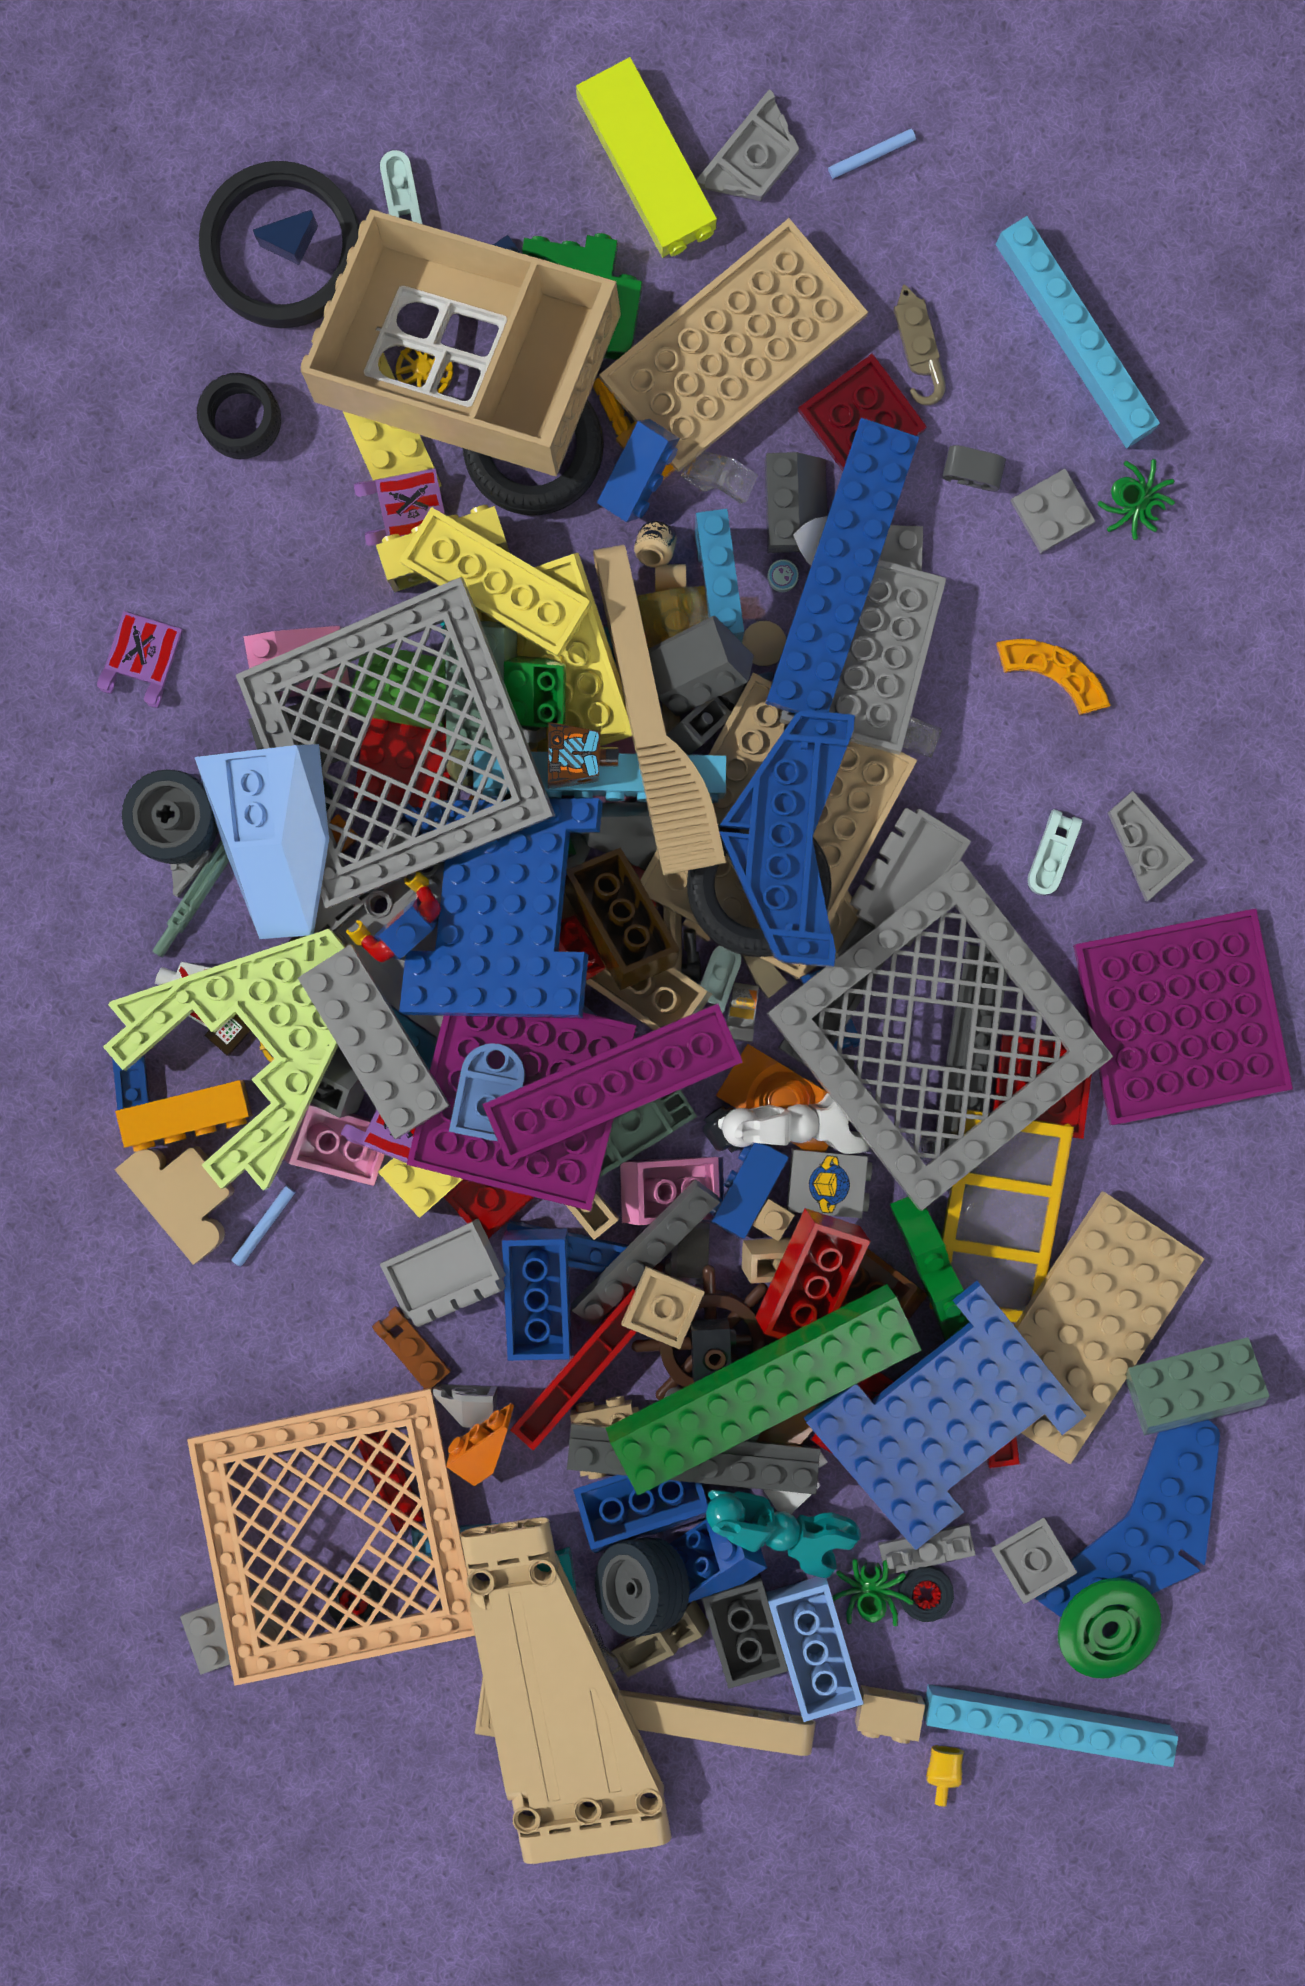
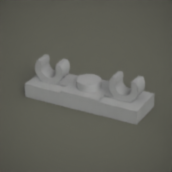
M968 1523L942 1529L917 1550L912 1547L905 1537L878 1543L882 1564L884 1560H887L888 1575L976 1556Z

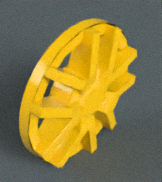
M406 347L400 352L401 354L397 359V379L406 384H412L417 381V387H422V383H426L435 358L431 359L429 357L430 354L424 353L422 355L420 351L414 350L419 357L414 361L408 355L414 349ZM405 358L410 365L401 368L402 362ZM449 362L445 368V371L448 372L447 377H442L440 380L443 383L437 389V392L440 394L448 388L452 381V362ZM413 372V376L403 380L401 374Z

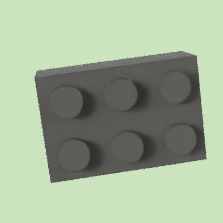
M760 1573L744 1584L702 1598L728 1689L788 1671Z

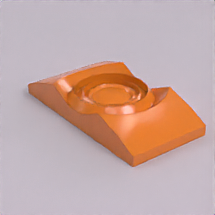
M747 1044L740 1055L743 1062L733 1066L716 1096L736 1109H752L766 1105L787 1109L796 1104L808 1106L809 1104H817L822 1101L828 1092ZM815 1138L804 1143L791 1142L805 1151L825 1152L829 1146L824 1141H818Z

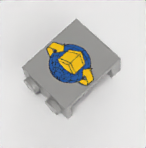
M792 1148L786 1208L790 1212L803 1213L804 1209L807 1208L829 1216L862 1219L863 1211L868 1212L869 1193H865V1182L871 1181L872 1163L867 1162L868 1157L866 1155L857 1156L814 1152Z

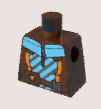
M549 723L548 789L599 781V766L618 767V747H600V732Z

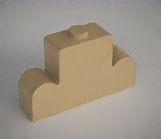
M198 1146L188 1148L167 1167H165L166 1158L158 1149L148 1148L135 1152L119 1165L115 1171L190 1262L195 1265L223 1242L225 1236L224 1227L218 1220L208 1219L207 1216L234 1194V1188L231 1184L224 1189L217 1185L202 1167V1164L209 1158Z

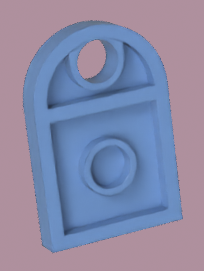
M490 1043L481 1045L469 1053L462 1065L449 1132L498 1141L482 1104L524 1086L526 1078L525 1067L521 1058L514 1050L505 1045ZM495 1050L501 1051L505 1056V1063L499 1069H493L488 1064V1056Z

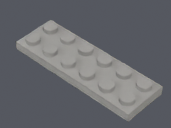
M348 945L298 977V980L394 1139H399L451 1106L354 945Z

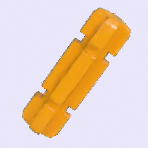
M597 378L594 381L593 388L596 394L600 395L599 400L609 420L613 421L612 426L616 434L620 435L631 427V423L628 417L624 416L625 411L619 401L604 383Z

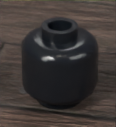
M721 1106L703 1119L706 1122L703 1126V1133L717 1151L729 1149L732 1153L740 1148L728 1143L722 1129L718 1127L719 1119L726 1116L731 1110H734L732 1107L725 1109L724 1106Z

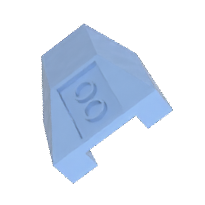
M319 744L292 745L195 757L225 852L259 939L298 937L314 934L329 844Z

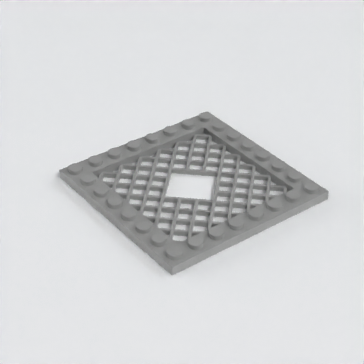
M462 577L236 674L264 749L298 745V742L305 745L316 744L322 728L336 734L330 750L319 746L320 751L327 754L322 767L323 781L327 778L339 784L333 799L325 797V802L330 804L327 812L329 844L320 894L325 908H331L555 816L467 585ZM445 622L447 630L435 625ZM432 629L446 635L440 651L425 646ZM424 630L420 643L407 638ZM403 641L418 647L411 664L397 658ZM450 641L453 643L459 660L445 655ZM396 642L391 655L379 650ZM423 650L437 656L431 673L417 667ZM375 654L389 659L383 676L369 670ZM368 655L363 667L351 662ZM443 659L457 664L451 681L437 676ZM395 662L409 668L403 684L388 679ZM347 666L361 672L355 688L341 682ZM339 667L335 679L324 675V673ZM462 669L470 690L457 684ZM415 671L429 677L423 693L408 687ZM366 675L381 680L374 697L360 691ZM319 678L333 684L327 700L313 694ZM311 679L307 691L296 687V685ZM434 680L449 686L443 702L428 696ZM386 683L400 689L394 705L380 700ZM338 687L352 692L346 709L332 703ZM454 689L469 694L463 711L448 705ZM291 690L305 696L299 712L285 706ZM284 691L282 697L280 698L279 692ZM406 692L420 698L414 714L400 708ZM358 695L372 701L366 717L352 712ZM310 699L324 704L318 720L304 715ZM473 700H475L482 720L468 714ZM426 701L440 706L434 723L420 717ZM378 704L432 727L409 785L355 762ZM330 707L344 713L338 729L324 723ZM446 709L460 715L454 732L439 726ZM286 712L294 716H297L293 724V727L290 724ZM350 716L364 722L358 738L344 732ZM466 718L481 724L474 741L459 735ZM302 719L316 725L310 741L296 735ZM485 729L493 749L480 744ZM437 730L452 736L446 752L431 747ZM341 737L355 742L349 758L335 753ZM457 739L472 745L466 761L451 756ZM477 748L492 754L486 770L471 764ZM429 751L443 757L437 773L423 768ZM333 757L347 763L341 779L327 773ZM496 759L499 762L505 779L491 773ZM449 760L463 766L457 782L442 776ZM353 766L367 772L361 788L346 782ZM468 769L483 775L477 791L462 785ZM420 772L435 778L428 794L414 788ZM372 775L386 781L380 797L366 791ZM488 778L503 784L497 800L482 794ZM440 781L454 786L448 803L434 797ZM392 784L406 789L400 806L386 800ZM344 786L358 792L352 808L338 802ZM509 788L512 798L503 801ZM460 790L474 795L468 812L454 806ZM411 793L426 798L420 815L406 809ZM364 795L378 801L372 817L358 811ZM480 798L494 804L491 807L474 813ZM431 802L446 807L440 824L425 817ZM384 804L398 810L392 826L377 820ZM336 807L350 813L344 829L330 823ZM451 810L466 816L446 825ZM403 813L418 819L412 835L397 829ZM355 816L370 822L364 837L349 832ZM423 822L437 828L418 836ZM375 825L389 831L384 846L369 841ZM332 830L341 833L338 844L335 841ZM395 834L408 839L406 842L389 848ZM347 836L361 842L355 858L341 852ZM367 845L381 851L362 859ZM343 859L352 862V864L345 866Z
M962 861L955 864L837 957L834 967L823 968L766 1013L920 1211L925 1209L1113 1057ZM955 906L960 914L948 913L947 911ZM945 917L961 919L959 936L943 934ZM939 918L938 933L923 931ZM966 921L979 938L965 937ZM921 936L937 938L935 955L919 953ZM915 937L914 952L899 950ZM943 939L958 941L957 958L941 956ZM964 942L980 944L978 960L962 958ZM985 946L998 963L984 961ZM897 955L913 957L911 974L895 972ZM891 956L890 971L875 969ZM919 958L934 960L933 977L917 975ZM940 961L956 962L954 979L938 977ZM962 963L977 965L976 982L960 980ZM983 966L999 968L997 985L981 983ZM1004 971L1017 987L1003 986ZM873 974L889 976L887 993L871 991ZM867 975L866 990L851 988ZM894 977L911 979L909 996L893 994ZM916 979L932 981L930 998L914 996ZM938 982L953 984L952 1001L936 999ZM959 985L975 987L973 1004L957 1002ZM981 988L996 990L995 1006L979 1005ZM1002 990L1018 992L1016 1009L1000 1007ZM849 993L865 995L863 1012L847 1010ZM843 994L842 1009L827 1008L829 1004ZM1023 995L1036 1012L1022 1010ZM870 996L887 998L885 1015L869 1013ZM892 998L908 1000L906 1017L890 1016ZM914 1001L972 1009L966 1069L907 1062ZM978 1009L994 1011L992 1028L976 1026ZM825 1012L841 1014L839 1031L823 1029ZM1000 1012L1015 1014L1013 1031L998 1029ZM819 1013L817 1026L812 1018ZM846 1015L862 1017L861 1034L844 1032ZM1021 1015L1036 1017L1035 1034L1019 1032ZM868 1018L884 1019L882 1037L866 1035ZM890 1020L906 1022L904 1039L888 1037ZM1042 1020L1055 1036L1040 1035ZM976 1031L991 1033L990 1050L974 1048ZM824 1034L838 1036L837 1051ZM997 1034L1013 1036L1011 1053L995 1051ZM844 1037L860 1039L858 1056L842 1054ZM1018 1037L1034 1038L1032 1055L1017 1054ZM865 1039L882 1041L880 1059L863 1057ZM1040 1039L1055 1041L1054 1058L1038 1056ZM887 1042L903 1044L901 1061L885 1059ZM1062 1044L1067 1052L1060 1057V1049ZM973 1053L989 1055L987 1072L971 1070ZM995 1056L1010 1057L1008 1075L993 1073ZM1016 1058L1032 1060L1030 1077L1014 1075ZM843 1059L857 1060L856 1075ZM863 1061L879 1063L877 1080L861 1079ZM1037 1061L1052 1063L1036 1076ZM884 1064L901 1066L899 1083L883 1081ZM906 1067L922 1068L920 1086L904 1084ZM928 1069L944 1071L942 1088L926 1087ZM949 1072L965 1074L963 1091L947 1089ZM971 1075L986 1076L985 1094L969 1092ZM992 1077L1008 1079L1006 1096L990 1095ZM1014 1080L1029 1082L1012 1095ZM862 1083L876 1085L875 1100ZM882 1086L898 1088L896 1105L880 1103ZM904 1089L920 1090L918 1108L902 1106ZM925 1091L941 1093L939 1110L923 1108ZM947 1094L963 1096L961 1113L945 1111ZM968 1096L984 1098L982 1116L966 1114ZM990 1099L1005 1101L988 1115ZM881 1108L895 1109L894 1124ZM901 1110L917 1112L915 1130L899 1128ZM923 1113L939 1115L937 1132L921 1130ZM944 1116L960 1117L958 1135L942 1133ZM966 1118L981 1120L964 1134ZM901 1133L915 1134L913 1148ZM920 1135L936 1137L934 1154L918 1152ZM942 1138L958 1139L940 1153ZM920 1157L933 1158V1160L925 1165Z

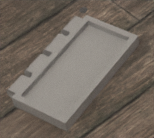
M905 808L894 828L903 833L902 836L894 832L890 833L879 852L882 857L887 859L886 863L876 858L863 879L872 886L871 889L860 885L849 904L858 909L857 917L877 927L957 864L971 841L923 810L917 809L916 812ZM915 937L904 946L910 947Z
M479 1219L380 1263L405 1318H411L417 1327L505 1289L502 1277L505 1276L504 1270Z

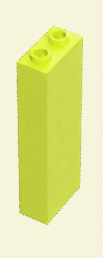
M631 57L576 85L577 99L662 258L669 254L672 257L679 255L687 248V244L695 240L703 242L714 234L713 231L716 230L717 218Z

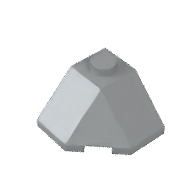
M436 1384L433 1388L435 1398L462 1427H470V1430L475 1424H481L487 1420L497 1409V1386Z

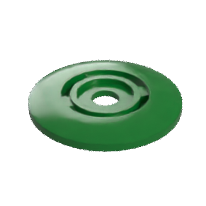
M1108 1578L1092 1583L1077 1593L1063 1611L1058 1626L1060 1651L1069 1665L1085 1676L1103 1679L1125 1674L1141 1664L1152 1652L1158 1641L1162 1623L1159 1605L1144 1586L1133 1580ZM1115 1604L1125 1605V1607L1122 1608L1120 1606H1116ZM1111 1621L1117 1622L1118 1630L1114 1635L1107 1637L1102 1634V1629L1106 1623Z

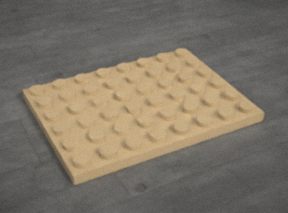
M755 673L752 674L709 755L726 756V794L724 799H718V803H713L718 825L724 820L788 726V724L779 722L782 709L765 704L772 682ZM849 741L813 835L827 858L831 873L832 888L827 909L829 923L917 762L916 759L903 752L897 755ZM656 851L640 880L650 899L698 924L688 899V871L663 875L658 851ZM727 854L725 856L726 863L719 865L715 875L717 900L724 912L735 922L746 927L761 929ZM774 956L759 957L800 979L807 966L782 963Z

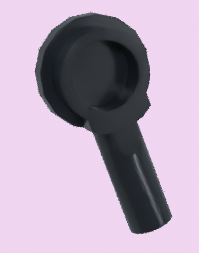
M687 928L683 931L687 964L681 965V972L700 985L701 963L699 951H696V930Z

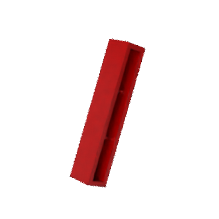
M636 1286L623 1298L513 1424L510 1431L533 1451L637 1333L621 1324L637 1288Z

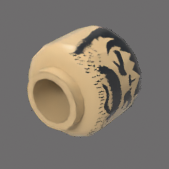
M650 521L645 523L638 531L634 545V552L638 560L649 567L668 564L673 557L677 537L675 531L664 522Z

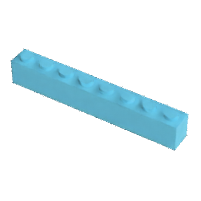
M1028 216L1002 231L996 242L997 248L1125 448L1131 447L1151 434L1160 422Z
M476 750L474 766L486 770L492 754ZM531 752L549 799H562V795L574 796V798L606 796L607 801L618 802L624 801L625 797H637V801L647 802L637 754L619 753L618 767L599 766V781L548 789V752ZM687 755L704 780L712 803H718V799H724L726 794V756ZM496 759L491 773L505 779L499 762ZM474 771L473 789L477 791L483 775ZM488 778L482 794L497 799L503 784Z
M929 1684L927 1686L923 1715L927 1726L1174 1767L1178 1735L1167 1724Z

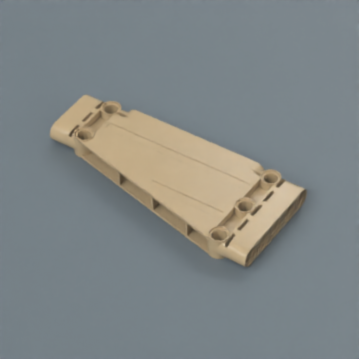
M539 1517L474 1527L463 1531L460 1536L468 1573L467 1587L472 1593L470 1596L471 1617L507 1799L509 1801L512 1800L514 1811L513 1825L518 1831L523 1861L527 1864H537L657 1847L668 1843L672 1837L664 1799V1784L555 1553L549 1519ZM545 1563L549 1565L551 1570L543 1572L536 1565ZM485 1573L490 1580L481 1581L475 1574ZM653 1793L656 1795V1797L651 1799L645 1797L643 1794ZM586 1801L592 1802L595 1806L587 1807L582 1803ZM529 1810L534 1815L527 1816L523 1814L522 1811Z

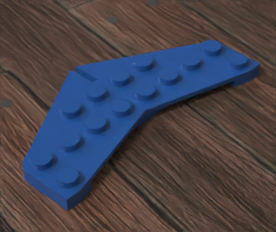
M808 710L795 714L719 826L722 828L749 830V834L721 831L719 833L772 954L782 963L834 967L836 949L833 934H831L813 845V835L854 731L855 715Z
M1204 1420L1158 1432L1132 1506L1127 1514L1070 1560L1077 1574L1042 1593L1035 1599L1061 1617L1064 1609L1077 1593L1100 1580L1108 1578L1133 1580L1153 1594L1200 1572L1201 1570L1178 1553L1182 1549L1205 1566L1220 1442V1432L1217 1426L1209 1420ZM1115 1604L1116 1606H1120L1122 1608L1125 1607V1605Z

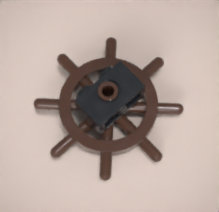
M706 1265L703 1268L704 1295L697 1310L704 1308L705 1319L695 1320L693 1318L688 1329L691 1332V1337L684 1338L681 1348L677 1349L656 1339L635 1340L632 1343L631 1347L634 1352L660 1351L663 1365L670 1377L656 1391L655 1396L658 1400L663 1399L665 1393L670 1388L678 1387L679 1385L685 1388L739 1360L740 1358L731 1351V1348L750 1346L747 1354L749 1355L765 1347V1345L779 1340V1338L763 1333L755 1318L756 1312L753 1310V1307L766 1295L768 1286L765 1283H759L743 1300L730 1292L716 1290L715 1268L711 1265ZM717 1307L732 1311L726 1318L717 1319ZM743 1319L751 1334H736L734 1327ZM691 1349V1355L680 1365L673 1350Z

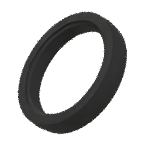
M270 161L244 168L227 179L213 194L206 206L199 230V251L203 269L218 297L230 309L246 320L273 328H293L307 325L324 317L326 303L329 300L332 301L336 291V280L339 274H343L346 268L348 252L351 247H355L358 240L359 222L354 209L342 191L329 178L306 165L288 161ZM271 187H294L317 196L335 214L342 233L341 256L332 277L312 296L290 304H268L245 295L228 279L221 262V235L230 214L248 196Z

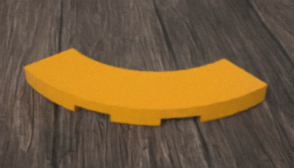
M1012 639L996 643L1004 673L1029 671L1052 679L1070 695L1079 715L1111 706L1107 694L1095 674L1069 651L1057 645L1053 646L1033 639Z

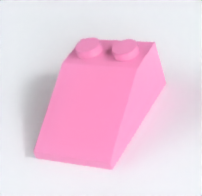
M340 626L280 630L243 636L249 669L339 630ZM339 667L324 673V675L335 679ZM346 667L341 682L351 686ZM319 678L313 693L331 690L333 684ZM311 679L296 685V687L307 691ZM291 690L289 697L300 696L302 694ZM284 691L279 692L280 698L282 697Z
M310 1103L284 1160L291 1165L374 1186L385 1154L363 1145L352 1143L341 1135L346 1124L366 1132L371 1122L370 1119L356 1114L338 1118Z
M718 1157L627 1160L620 1165L622 1223L634 1225L651 1224L695 1179L720 1198ZM708 1213L702 1220L711 1219L712 1215Z

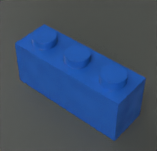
M651 419L638 421L597 503L625 522L642 518L649 508L650 503L647 501L652 491L655 492L663 481L664 476L661 474L666 464L669 465L677 454L678 449L676 445L680 438Z
M754 1143L743 1147L738 1156V1159L742 1162L737 1171L731 1170L723 1184L727 1190L722 1199L719 1198L720 1203L709 1212L712 1215L709 1222L740 1239H745L789 1157L766 1144Z

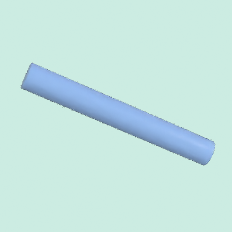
M912 128L828 167V171L832 179L839 177L915 141V133Z
M287 1185L283 1188L232 1258L236 1265L242 1267L296 1191Z

